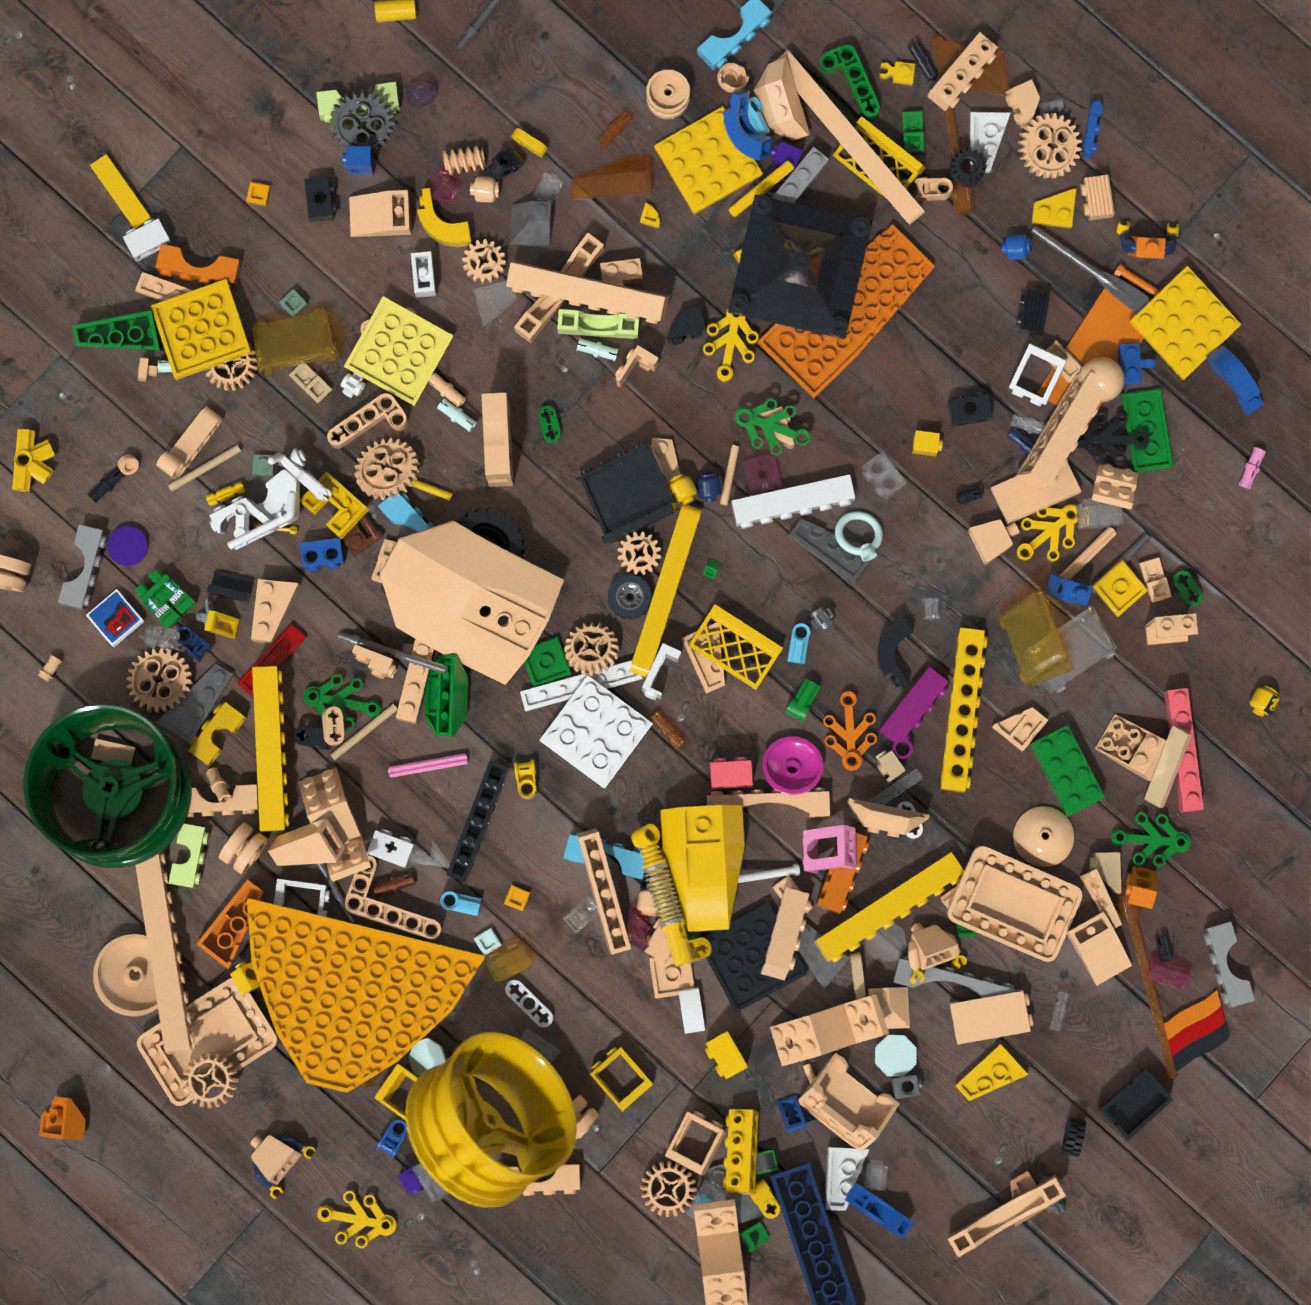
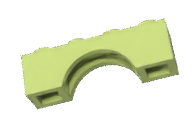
M396 82L376 84L372 97L379 94V101L385 98L386 103L384 106H391L389 112L396 113L397 110H400ZM337 90L316 92L321 121L330 122V119L333 118L330 116V112L335 111L334 104L340 105L339 98L342 97L338 94ZM359 106L357 109L359 111H365L367 110V107Z
M559 309L557 330L558 334L638 339L639 318H628L627 314L620 313L619 315H593L577 310Z

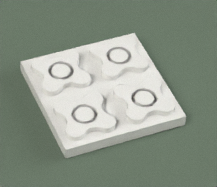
M587 675L539 741L605 789L653 723Z

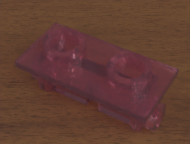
M1152 960L1149 964V968L1152 970L1147 975L1148 979L1181 991L1186 988L1193 978L1186 970L1175 967L1168 968L1167 964L1159 962V960Z

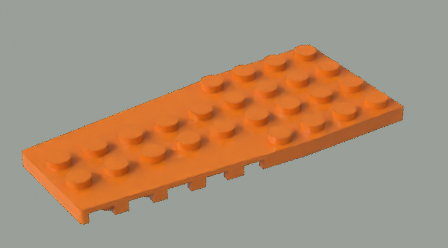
M891 225L866 247L845 340L775 324L757 343L815 399L858 357L934 269V265L894 225Z

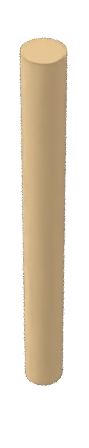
M235 445L168 485L169 489L173 492L241 452L239 446Z
M394 704L390 705L330 754L334 760L338 759L398 710Z

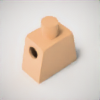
M1001 519L974 526L968 530L984 565L1012 547L1013 543L1010 538L1020 533L1015 522L1004 527Z

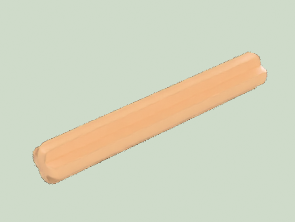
M1108 527L1059 576L1072 579L1117 534L1112 527Z

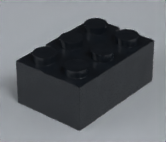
M1142 1068L1129 1080L1132 1083L1131 1085L1128 1083L1123 1085L1097 1109L1109 1123H1115L1113 1128L1126 1141H1129L1174 1100L1145 1068Z

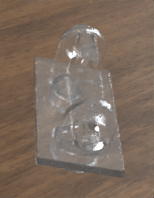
M149 626L145 629V635L138 634V637L144 640V644L148 647L155 648L159 646L167 651H170V649H180L175 645L180 638V634L176 630Z

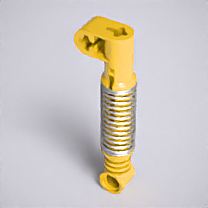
M647 824L634 830L631 836L632 842L637 848L642 849L640 854H643L641 857L645 859L642 871L643 873H648L644 877L651 876L646 879V881H649L647 886L650 885L651 887L648 890H652L650 894H653V897L651 899L655 900L652 903H656L654 908L657 907L658 910L655 912L659 913L657 917L660 916L658 921L662 922L659 926L661 931L665 932L675 967L708 957L711 954V945L707 939L697 938L688 940L684 927L686 924L685 917H683V914H680L682 912L679 909L681 906L677 905L680 901H676L678 897L675 896L677 892H673L675 890L672 887L674 883H671L673 879H669L671 877V874H668L670 870H666L669 867L668 862L662 855H659L661 853V850L658 851L660 846L656 845L660 838L658 828L653 824Z

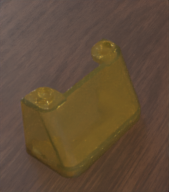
M325 308L316 309L311 314L275 322H257L251 328L257 366L262 377L272 375L271 372L274 369L278 372L283 368L314 361L324 362L323 358L330 359V362L340 360L331 314L329 311H325Z
M1042 588L1032 592L1002 611L1001 617L998 618L1002 629L1006 628L1021 670L1018 671L1019 678L1022 683L1026 682L1029 688L1075 670L1072 661L1069 660L1067 650L1064 647L1055 623L1049 598Z

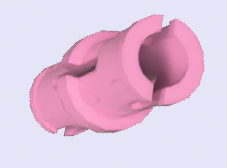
M1254 447L1248 463L1244 466L1245 471L1239 482L1240 486L1251 489L1256 474L1260 472L1259 467L1266 451Z

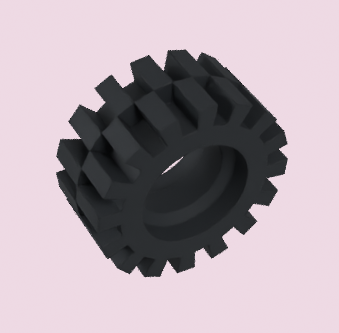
M968 147L967 150L961 148L960 152L958 150L953 155L949 164V173H951L950 177L952 179L955 178L956 184L961 182L960 186L964 187L967 184V187H971L972 184L976 185L978 181L982 180L987 164H985L986 159L982 158L983 154H978L977 149L971 151V147ZM963 161H971L975 165V171L970 174L964 173L960 168V164Z
M1068 1118L1063 1136L1062 1154L1079 1157L1084 1143L1086 1121Z

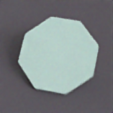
M887 1035L875 1047V1064L887 1076L904 1077L916 1065V1047L905 1035Z
M430 1038L420 1040L411 1049L408 1057L413 1073L417 1076L446 1061L442 1046Z

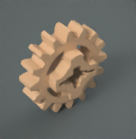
M484 239L483 244H480L477 240L475 247L470 244V251H464L467 257L462 258V262L467 263L463 266V269L469 270L467 276L471 277L473 275L474 282L478 278L481 279L482 284H484L485 279H488L490 283H492V277L499 279L498 272L503 273L504 269L501 266L506 265V261L501 260L505 257V254L499 253L501 247L495 248L494 241L490 245L487 244L486 239ZM485 249L484 251L477 253L478 250ZM493 253L497 257V263L492 260ZM485 258H487L488 264L484 263L481 266L480 259L484 260ZM471 260L477 265L475 270L471 266ZM489 270L492 271V272H490V273L483 274V273L486 272V271H489Z
M634 532L633 538L627 535V542H620L623 548H618V552L622 553V555L618 556V560L624 561L621 567L627 566V573L634 570L635 576H637L638 571H641L643 576L645 575V570L653 572L651 566L657 567L658 563L655 560L661 559V556L657 554V552L661 551V548L655 547L658 541L652 542V535L646 538L644 532L641 533V536H637V533ZM635 541H642V543L638 545L631 544ZM649 545L653 550V557L647 552ZM642 548H643V555H644V557L639 556V557L635 560V557H636L635 551H638V552H639V551L642 550ZM626 550L631 554L630 562L626 558ZM645 562L647 564L642 567H636L638 563Z

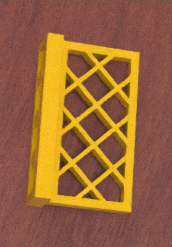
M861 116L856 122L855 130L865 135V141L869 146L878 145L880 147V155L877 156L881 158L883 163L884 158L893 157L895 159L896 167L888 169L896 171L897 179L907 189L915 178L924 171L925 167ZM840 145L832 156L884 196L872 180L864 176L866 174L864 171L859 172L856 169V161L854 159L844 160L839 156L845 149ZM908 169L913 173L908 180L900 181L899 170Z
M717 605L713 606L688 647L755 690L783 649ZM710 619L718 623L720 631L708 633L707 623ZM733 632L737 642L725 644L723 633ZM720 633L723 644L711 647L709 636ZM707 637L708 648L700 649L694 645L698 638ZM750 643L754 653L742 655L740 644ZM737 644L740 655L729 658L726 647ZM723 647L726 658L717 660L713 656L712 649ZM765 653L772 657L768 664L759 665L758 654ZM754 655L757 666L746 669L743 657ZM740 658L743 669L734 671L731 669L729 660ZM757 669L759 679L756 683H753L748 679L746 671Z

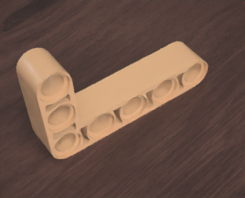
M368 855L373 868L354 874L345 899V909L347 912L426 940L437 939L441 932L440 924L437 921L367 898L377 865L374 857ZM358 880H363L367 886L363 890H359L355 887V883ZM356 899L359 901L360 906L357 909H352L348 906V902ZM370 906H376L379 909V913L372 916L367 910ZM395 912L399 919L396 922H390L387 919V915ZM409 919H415L418 926L410 929L406 922ZM429 925L435 926L437 933L435 935L427 934L426 927Z

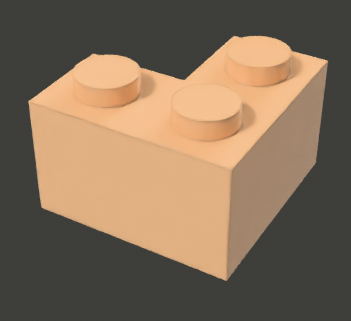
M640 258L600 263L602 281L622 286L643 283Z

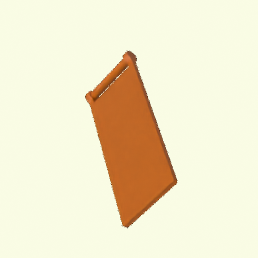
M1121 263L1113 274L1117 278L1120 275L1153 296L1160 291L1125 269L1126 266ZM1104 288L1065 350L1082 367L1088 361L1097 357H1107L1119 364L1118 345L1140 344L1144 339L1129 323V320L1137 313ZM1054 368L1037 392L1041 397H1044L1056 370ZM1060 375L1048 401L1058 406L1071 383H1068Z

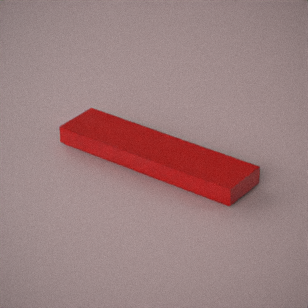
M291 623L252 667L277 666L279 669L307 637ZM252 667L237 683L251 697L254 696Z

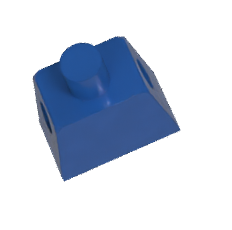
M1050 574L1045 594L1063 601L1087 606L1092 586L1083 581ZM1062 584V586H1063L1062 591H1061V590L1058 591L1059 586Z

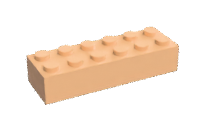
M1091 371L1085 375L1087 377L1082 385L1079 384V374H1076L1016 475L1035 489L1050 487L1055 484L1058 479V472L1068 462V455L1076 449L1078 438L1086 432L1088 428L1087 423L1098 412L1097 406L1100 401L1106 398L1104 396L1106 391L1098 386L1096 374Z

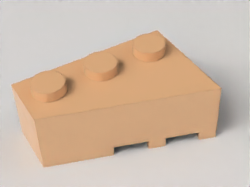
M258 579L251 635L253 642L271 644L275 642L285 617L293 604L292 602L301 587L298 583Z

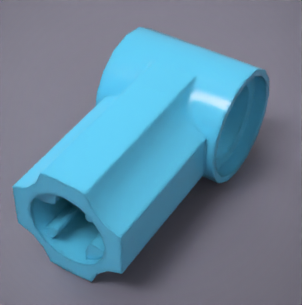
M751 97L748 104L749 121L756 131L766 135L770 130L761 114L763 110L762 104L758 98Z
M799 623L792 628L788 662L805 664L810 629L806 624ZM798 627H803L806 630L804 638L796 636L795 631Z
M452 891L445 892L440 898L441 906L447 910L474 916L478 915L480 898ZM446 895L455 897V904L449 907L444 904L443 900Z

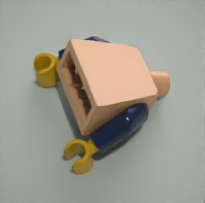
M278 1134L273 1137L268 1135L264 1140L258 1135L251 1141V1145L256 1149L251 1155V1159L254 1161L255 1178L266 1189L271 1190L272 1198L277 1199L278 1197L273 1193V1190L278 1189L283 1194L282 1186L277 1184L302 1154L299 1152L302 1151L306 1158L311 1159L310 1156L306 1155V1150L312 1149L315 1152L316 1150L312 1146H304L303 1142L293 1136Z

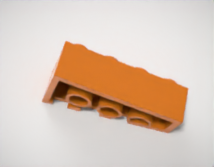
M855 832L856 868L847 869L840 867L829 869L815 906L837 914L845 911L848 903L846 899L848 891L852 892L855 881L852 879L855 872L859 873L862 861H859L861 854H866L869 842H866L868 837ZM836 849V851H835L834 857H835V856H838V850H837V849Z
M247 879L196 945L229 969L248 928L247 899L260 901L264 891Z

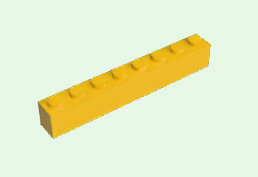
M951 852L814 941L827 962L832 960L835 963L844 957L842 953L847 949L852 952L861 946L859 942L864 938L870 940L878 935L876 930L881 927L887 929L895 924L893 919L899 915L901 918H904L912 912L910 908L916 904L919 908L929 901L927 897L934 894L936 897L944 892L945 885L951 883L953 886L959 882L964 870Z

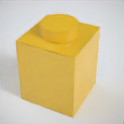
M916 430L912 453L936 456L938 451L942 450L943 440L939 439L940 433Z

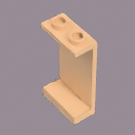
M1196 614L1155 617L1145 625L1147 645L1187 642L1188 635L1198 634Z
M1022 989L1018 992L968 1001L949 1002L957 1044L1030 1032V1026H1033L1032 1015L1027 1014L1026 1006L1030 1005L1028 994H1024Z

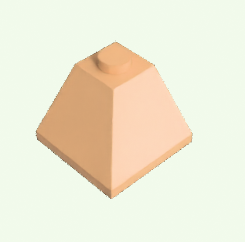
M908 987L867 989V997L877 995L887 1029L910 1028Z

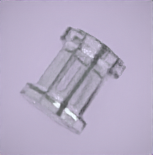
M940 598L922 599L925 611L923 620L941 619L938 610Z

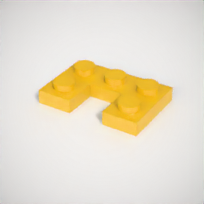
M326 471L318 481L331 491L332 497L324 494L328 500H319L308 490L300 499V502L314 515L328 501L331 502L339 511L326 526L340 539H343L369 509Z

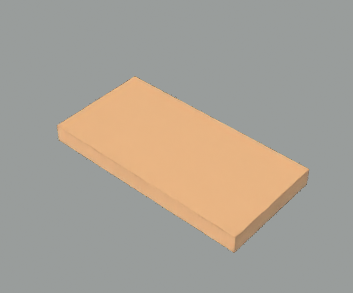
M1068 462L1063 469H1060L1057 474V481L1050 487L1035 489L1017 476L991 487V492L1006 523L1010 524L1080 494L1081 489Z

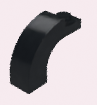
M903 616L897 618L885 629L878 642L876 652L877 664L881 675L884 678L891 674V682L896 688L900 687L901 690L907 687L909 682L896 664L895 649L901 641L913 634L912 629Z

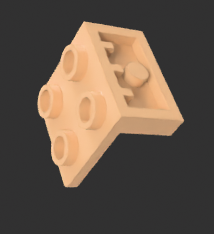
M637 346L636 349L632 348L626 357V365H621L615 374L617 386L621 388L637 361L644 370L649 371L651 369L655 372L659 365V358L640 346Z

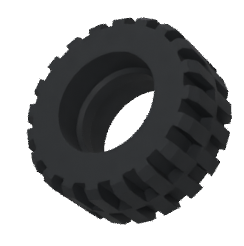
M479 507L474 512L473 510L467 511L464 516H460L457 519L456 523L476 534L491 536L498 542L501 548L522 559L524 558L526 546L523 545L525 542L524 535H520L522 529L519 524L515 525L513 523L514 519L511 516L509 518L504 516L505 512L501 510L495 512L494 508L488 507L487 510Z

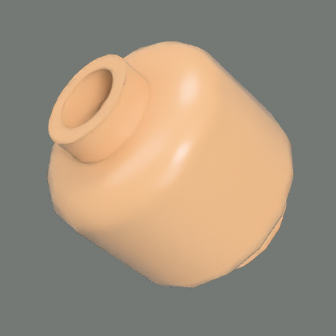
M477 176L475 182L470 184V195H474L477 202L492 203L496 198H499V182H496L491 176Z
M646 886V890L638 892L637 909L641 911V915L657 916L658 912L655 911L658 909L657 907L654 908L656 903H652L655 900L651 899L653 894H650L652 890H648L651 887Z

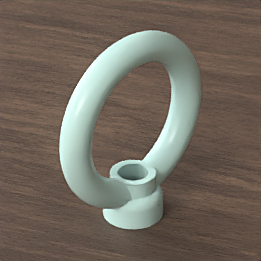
M855 511L847 513L839 519L835 528V536L837 542L845 551L854 555H860L862 561L865 562L877 556L876 549L882 542L883 531L880 523L872 515ZM851 520H864L873 527L875 538L871 544L867 543L861 547L853 546L844 538V526Z

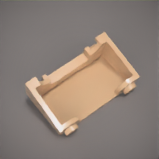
M835 1053L802 1094L799 1103L806 1111L853 1148L864 1150L878 1138L900 1103L890 1094H880L879 1096L873 1094L846 1072L848 1069L846 1059Z

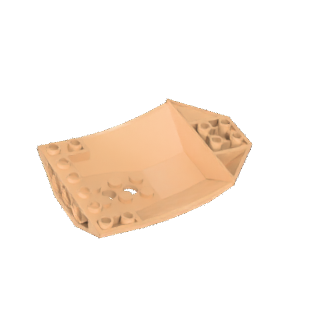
M454 520L399 538L380 572L397 628L444 655H457L462 664L505 685L533 650L549 621L564 579L488 541L456 523ZM482 606H489L491 609L490 614L481 616L479 613ZM500 616H507L508 621L506 624H498Z

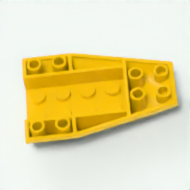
M742 805L693 806L661 810L663 853L668 862V869L670 870L671 879H673L672 882L674 883L675 892H677L678 901H680V908L683 917H685L688 932L728 930L745 847Z

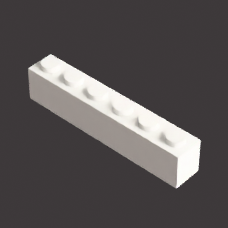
M850 475L732 500L731 504L736 526H741L744 529L752 527L753 523L760 521L761 524L771 523L774 518L778 517L781 520L792 518V514L800 513L803 516L811 514L812 510L819 508L820 511L830 510L833 505L837 504L840 507L849 506L852 504L851 501L855 500V494Z

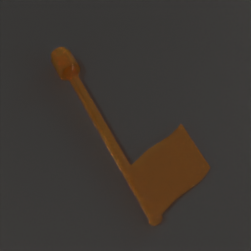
M934 36L931 39L934 45L939 80L968 45L944 41L941 36ZM996 50V58L990 65L986 63L983 66L985 71L978 79L975 77L970 82L972 86L967 92L1007 96L1005 92L1009 90L1003 51ZM949 107L944 113L951 156L953 157L959 150L953 108ZM958 182L955 189L952 190L954 210H957L958 215L972 213L974 202L971 187H968L967 184L964 187L960 186L961 182Z

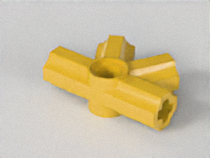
M18 429L12 490L30 491L31 476L45 485L54 472L53 469L42 463L55 457L48 440L34 446L35 431L28 429ZM27 456L29 462L26 465L19 464L20 457Z

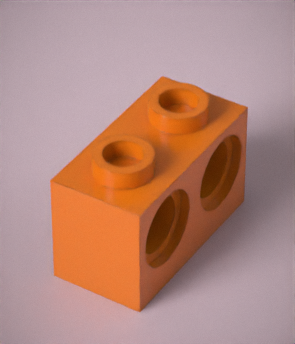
M1133 866L1132 872L1127 873L1125 881L1127 885L1125 895H1128V903L1152 909L1157 894V871Z

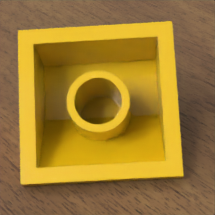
M728 1031L706 1043L707 1048L704 1050L710 1059L714 1058L718 1065L715 1066V1069L720 1077L725 1076L728 1079L748 1068Z

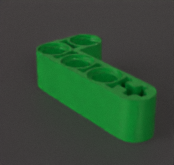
M843 45L824 53L819 64L821 72L830 75L842 70L861 116L867 121L875 120L880 106L855 48L851 45ZM850 53L852 58L846 60L842 57V54ZM826 60H831L834 63V65L832 67H826L823 64V62ZM855 70L859 72L860 76L854 78L849 73ZM863 88L867 90L868 94L861 96L857 90ZM868 100H869L868 105H869L870 109H874L873 113H871L870 111H867V103H866V102H867Z

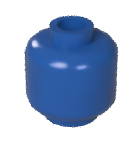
M1023 233L1007 235L1005 242H1002V253L1006 254L1009 260L1026 259L1032 253L1031 238H1027L1026 234Z

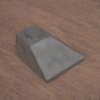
M529 201L511 205L510 245L550 247L551 202Z

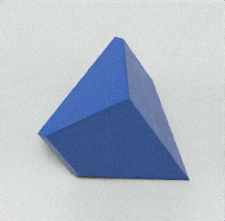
M796 1095L776 1101L787 1133L819 1121L800 1105Z

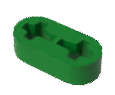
M543 406L538 412L543 438L547 443L555 444L561 438L557 414L553 407ZM548 410L549 413H553V415L550 416L551 423L548 424L546 418H542V415L545 414L544 411ZM551 426L553 428V432L558 433L557 435H555V439L551 440L550 437L546 436L547 434H549L548 427Z
M1186 571L1176 573L1173 577V585L1184 603L1189 607L1199 605L1203 595L1192 576ZM1179 575H1181V577L1187 578L1185 584L1188 588H1186L1183 583L1179 584L1177 582L1179 580ZM1187 590H1190L1193 595H1198L1196 603L1193 600H1188L1190 594Z

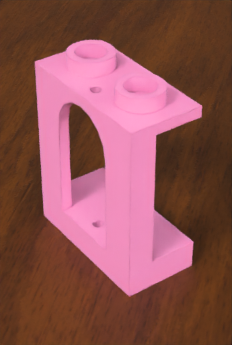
M839 825L803 831L804 871L818 873V870L840 867L847 869L856 868L855 827ZM837 837L838 856L818 859V839Z

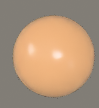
M1097 357L1091 359L1082 367L1079 374V384L1082 385L1088 372L1091 371L1096 374L1098 386L1106 391L1104 394L1106 398L1100 402L1111 401L1122 391L1124 373L1120 365L1114 360L1107 357Z

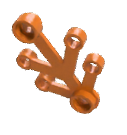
M847 691L840 697V703L845 707L846 730L831 715H827L823 719L825 727L831 728L847 742V750L839 745L836 738L832 735L825 738L824 744L826 747L835 750L842 757V764L847 770L854 771L861 766V756L877 742V736L874 733H868L865 736V741L856 750L855 741L869 725L875 723L876 717L873 713L865 714L863 721L854 730L853 706L857 698L853 692ZM845 697H851L852 702L850 704L845 703ZM866 716H872L873 722L868 723ZM831 718L833 724L827 725L825 720ZM868 736H873L875 738V741L873 743H869L867 741ZM828 738L834 739L833 745L827 744ZM854 757L856 759L855 764H850L848 758Z

